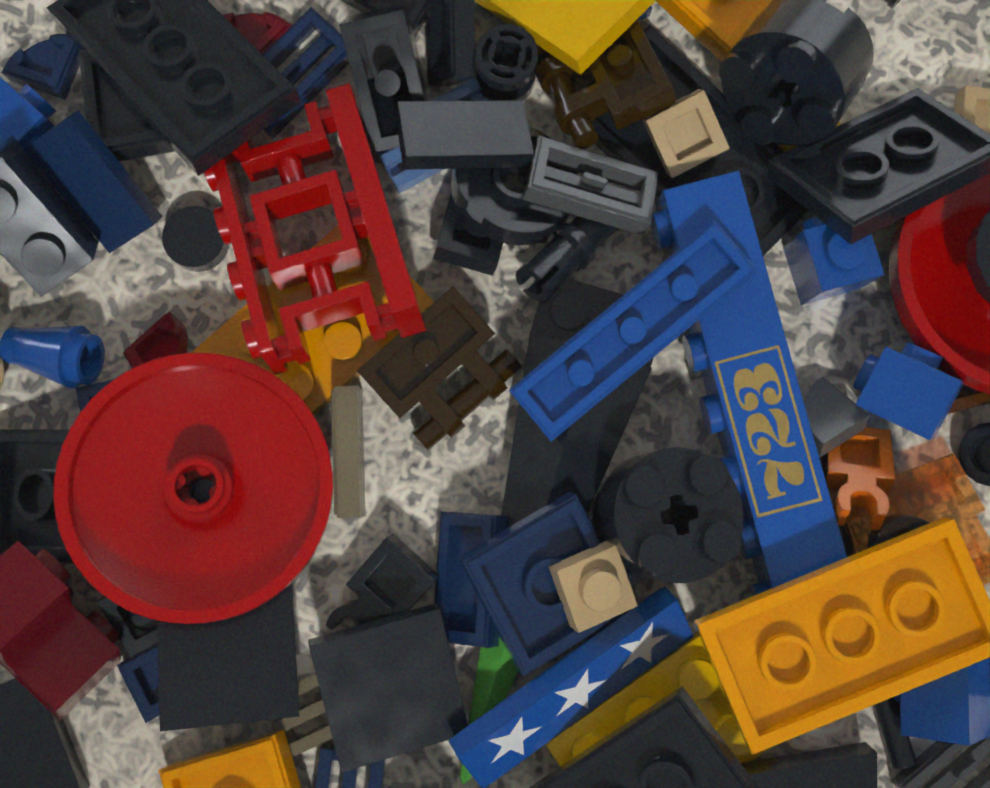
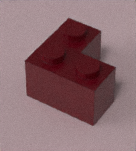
M17 541L0 555V665L60 721L120 663V649L115 645L119 640V633L96 611L93 610L85 617L72 605L70 597L74 595V592L66 583L71 576L53 555L45 549H41L37 554L33 555L25 546Z

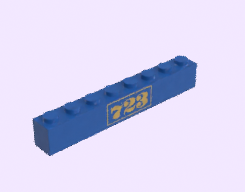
M735 171L663 190L655 204L656 212L652 213L650 227L658 250L667 248L670 257L712 221L716 220L758 269L753 276L689 328L690 334L683 335V347L688 365L692 372H701L707 396L700 397L699 399L705 427L709 434L718 433L724 458H720V460L726 465L728 473L736 484L741 497L743 529L740 553L745 560L752 558L758 579V583L750 585L751 596H754L842 560L847 555L740 172Z

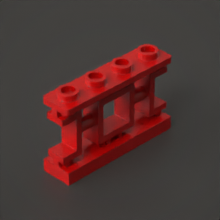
M350 83L325 90L330 105L318 108L316 101L304 105L311 131L259 147H255L252 139H249L204 172L213 192L219 190L222 206L213 209L214 218L224 244H232L236 261L227 264L229 279L238 300L246 299L250 319L241 321V328L247 348L253 359L262 357L275 375L289 371L288 362L296 360L298 364L311 361L304 331L364 313L367 326L374 341L387 338L386 332L398 329L401 338L426 331ZM337 131L355 189L346 193L336 169L306 178L303 168L307 165L334 158L328 134ZM240 161L251 182L279 174L282 186L249 196L255 220L251 222L235 164ZM332 204L342 240L284 257L274 221ZM365 237L370 239L388 303L379 306L369 281L338 290L334 278V273L365 264L359 239ZM267 267L270 276L279 290L308 282L312 294V299L279 308L285 335L282 336L279 334L263 269Z

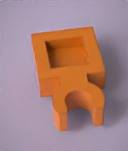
M865 427V430L823 455L822 469L827 487L840 489L833 504L838 525L844 526L851 511V506H857L866 510L870 515L871 530H879L889 511L890 504L887 495H889L895 482L891 430Z

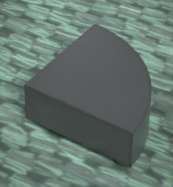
M823 376L810 387L804 400L819 458L865 430L870 416Z

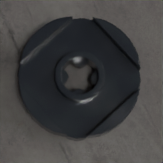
M529 127L533 147L539 135L551 139L540 130ZM546 164V166H550L559 170H563L578 175V172L561 168L552 164ZM529 167L453 169L451 177L453 200L456 207L462 213L461 220L464 228L473 236L480 238L489 237L497 242L510 245L548 243L547 239L551 233L565 223L570 214L522 200L524 191L523 193H516L503 185L508 175L518 176L519 184L526 187Z

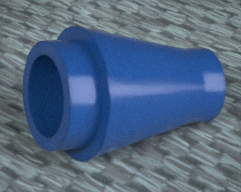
M13 326L4 332L0 340V357L5 363L18 365L67 388H76L81 384H92L98 378L103 368L105 358L103 341L98 335L91 334L84 326L20 328Z

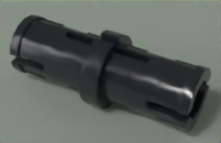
M576 216L570 223H563L553 231L547 239L548 244L527 264L522 265L516 271L517 283L522 285L532 276L535 280L523 292L538 302L546 301L552 292L573 271L587 268L594 260L595 250L614 231L620 228Z

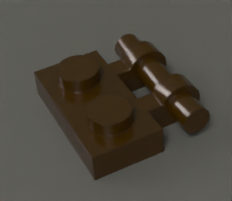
M638 20L582 73L584 74L589 71L594 84L580 91H577L574 85L576 77L580 76V74L537 45L538 65L535 71L536 77L542 90L552 95L556 104L554 117L560 130L564 134L571 136L575 147L586 149L597 142L598 133L593 123L595 118L609 112L616 129L619 130L677 103L673 86Z
M454 286L421 313L426 331L401 338L399 333L357 370L399 419L418 402L423 406L430 416L412 433L428 451L446 435L452 439L465 427L462 421L488 397L493 401L508 389L505 382L522 368L519 361L507 349H504L489 364L477 352L495 333ZM462 365L472 379L445 402L434 388Z

